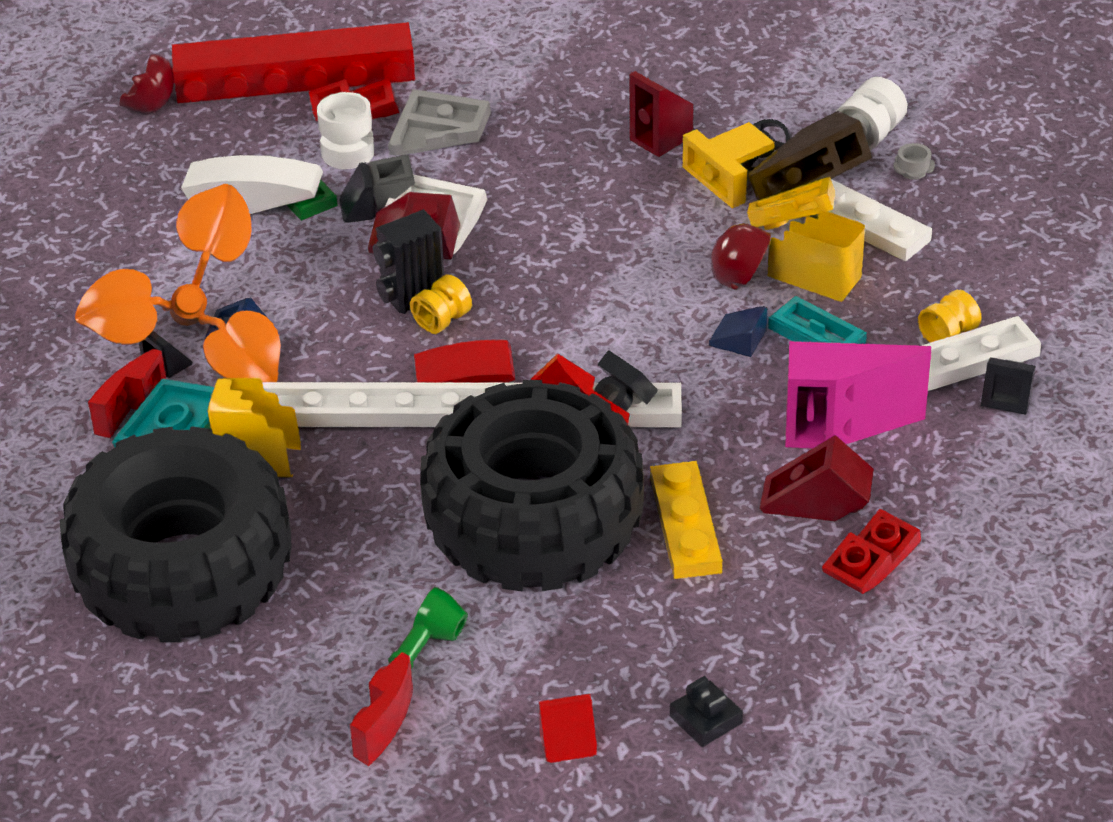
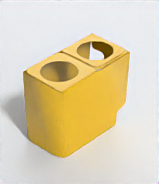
M824 210L818 211V219L810 216L805 217L804 224L794 220L790 221L789 231H784V240L772 237L768 245L767 276L842 302L862 277L865 225Z
M218 378L208 406V416L213 434L219 436L230 434L244 441L247 448L259 452L265 461L276 471L278 477H293L294 474L291 475L286 448L301 450L295 409L290 406H281L278 395L266 392L260 378Z

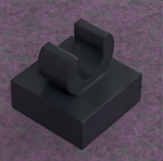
M610 350L606 352L597 364L609 377L599 381L594 391L606 399H609L613 392L619 391L612 403L625 411L631 407L633 396L647 405L658 391L641 371Z
M990 357L986 367L980 406L1026 415L1029 409L1036 366Z
M705 676L687 685L686 695L670 703V717L701 747L741 725L743 721V711L711 680L708 681V678Z

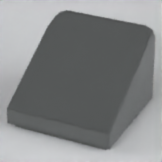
M409 154L368 162L377 210L385 207L389 198L396 199L415 184Z

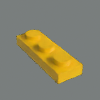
M697 461L650 466L651 485L674 579L721 574L723 561Z

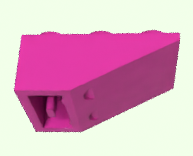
M789 341L785 447L814 448L834 435L839 437L845 444H849L924 420L926 416L931 346Z

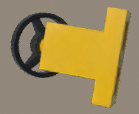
M764 119L753 125L748 122L711 139H708L696 129L683 135L682 167L733 209L746 203L747 170L749 172L752 171L755 167L751 166L758 158L770 156L774 150H777L784 144L783 142L776 141L763 128L775 126L783 129L785 143L792 138V134L782 122L775 119Z

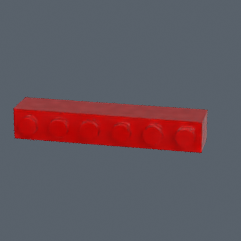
M409 22L172 44V66L177 104L311 91L343 79H347L349 87L365 86L387 78L390 79L391 83L416 81Z

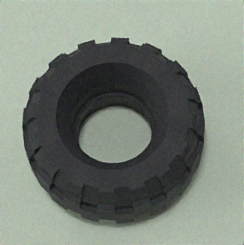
M523 380L522 384L506 386L505 383L485 388V393L476 397L470 395L454 405L453 413L445 415L440 419L427 440L426 455L421 456L420 469L421 500L427 530L433 531L435 545L454 566L461 565V568L467 571L468 576L486 584L491 580L501 583L502 589L523 591V587H542V591L560 589L563 583L575 579L579 583L597 575L599 568L603 566L604 562L608 565L612 564L631 542L633 528L639 527L644 502L643 458L642 453H639L638 439L622 415L611 410L610 403L596 394L592 393L588 396L581 393L580 387L561 382L558 385L542 383V380ZM528 476H544V477H549V478L539 479V480H518V479H515V478L528 477Z
M173 427L153 429V433L136 437L134 434L116 442V447L105 453L102 451L86 464V472L75 477L63 503L64 518L60 519L61 543L68 575L75 593L81 594L84 606L107 626L115 625V627L120 628L124 635L143 640L145 636L159 637L160 642H181V638L200 635V638L204 639L220 634L221 628L233 622L236 625H240L253 616L255 608L259 606V602H268L284 577V563L290 561L292 547L290 520L284 487H280L276 471L258 451L247 448L244 441L230 434L219 436L213 434L212 429L190 427V430H173ZM177 535H199L177 542L157 543Z

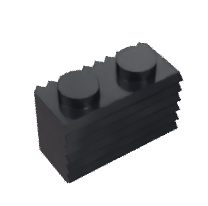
M424 209L375 228L378 242L373 245V253L377 264L381 268L379 269L381 276L376 280L377 291L384 303L390 302L402 314H406L407 310H410L412 297L425 289L431 290L433 283L444 276L441 227Z

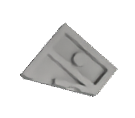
M412 89L388 143L389 154L394 156L413 154L479 142L491 114L490 101Z

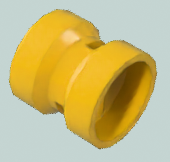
M448 274L435 281L431 290L425 289L412 297L410 301V310L417 324L432 334L440 333L449 326L451 318L458 319L462 317L472 307V298L466 286L458 278Z
M957 289L945 295L941 299L940 304L934 303L923 309L918 315V325L923 337L931 343L977 329L981 324L982 315L973 297L967 292Z

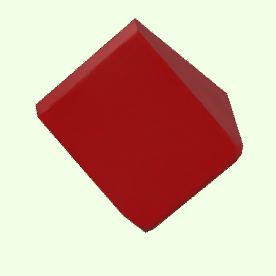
M590 694L539 701L540 737L547 762L553 763L586 758L597 754V741Z

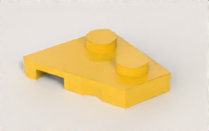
M829 176L749 203L747 214L750 223L755 227L764 226L765 230L782 226L792 219L816 215L820 210H833L835 189Z

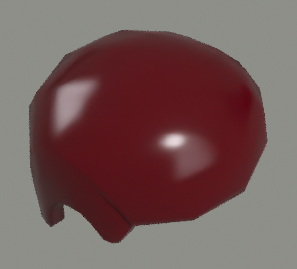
M151 54L149 56L145 73L132 77L134 84L128 94L124 93L121 95L120 106L138 113L149 114L158 111L168 102L174 87L173 68L164 56L158 54Z
M746 223L730 226L716 240L711 253V270L717 282L734 290H737L739 287L733 283L746 285L753 277L766 253L771 234Z

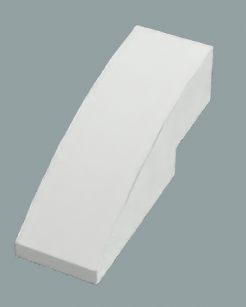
M239 155L216 157L191 162L181 189L186 197L190 199L200 192L219 185H232L242 195L249 213L253 214L314 198L323 170L317 164L272 156Z

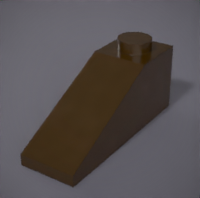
M836 111L801 129L750 171L748 177L758 201L829 176L832 179L873 157L860 120Z

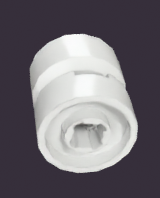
M872 77L866 80L837 111L860 120L869 149L872 150L904 118L907 113V101L899 86L891 80L883 77Z
M339 92L322 99L317 106L319 131L322 134L320 146L324 162L338 169H354L361 162H370L374 156V140L371 130V106L367 98L352 92Z

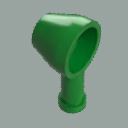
M434 587L423 600L414 619L412 629L398 650L392 652L388 662L391 663L403 652L410 656L412 670L413 662L429 638L445 641H455L465 626L468 613L451 595L438 587Z

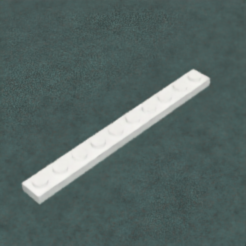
M263 382V388L266 392L277 394L281 406H290L295 409L298 427H436L443 416L453 413L454 405L470 395L476 397L485 393V388L502 383ZM505 383L506 386H508V385H515V384H522V383ZM594 383L593 390H595L598 383ZM652 383L658 391L647 405L633 396L632 405L627 410L630 413L628 422L630 427H681V383ZM619 391L613 392L608 400L612 402Z

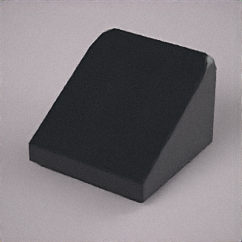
M366 162L359 163L340 196L341 213L345 223L374 220L376 217L373 184L369 165Z
M154 331L145 340L139 342L141 355L152 349L162 351L167 378L176 375L193 364V361Z

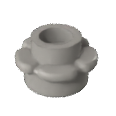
M909 143L899 148L893 167L898 174L905 178L916 180L924 177L926 173H931L935 168V162L931 160V150L928 147L918 143Z

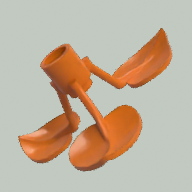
M222 184L200 192L188 199L181 207L176 220V230L179 239L186 248L195 252H202L192 283L178 287L174 291L171 300L168 301L159 296L151 297V281L144 273L133 269H118L102 276L90 286L77 307L75 313L77 323L89 328L105 340L122 345L139 343L153 332L157 323V312L153 305L161 306L164 311H170L173 320L180 325L190 326L199 322L201 325L210 324L217 326L219 330L210 333L203 344L205 358L215 372L224 378H260L262 382L278 381L280 338L276 327L266 316L253 311H240L233 314L226 324L220 318L205 314L207 298L204 291L199 287L210 255L222 262L235 261L246 250L251 237L252 224L249 209L242 195L232 185Z

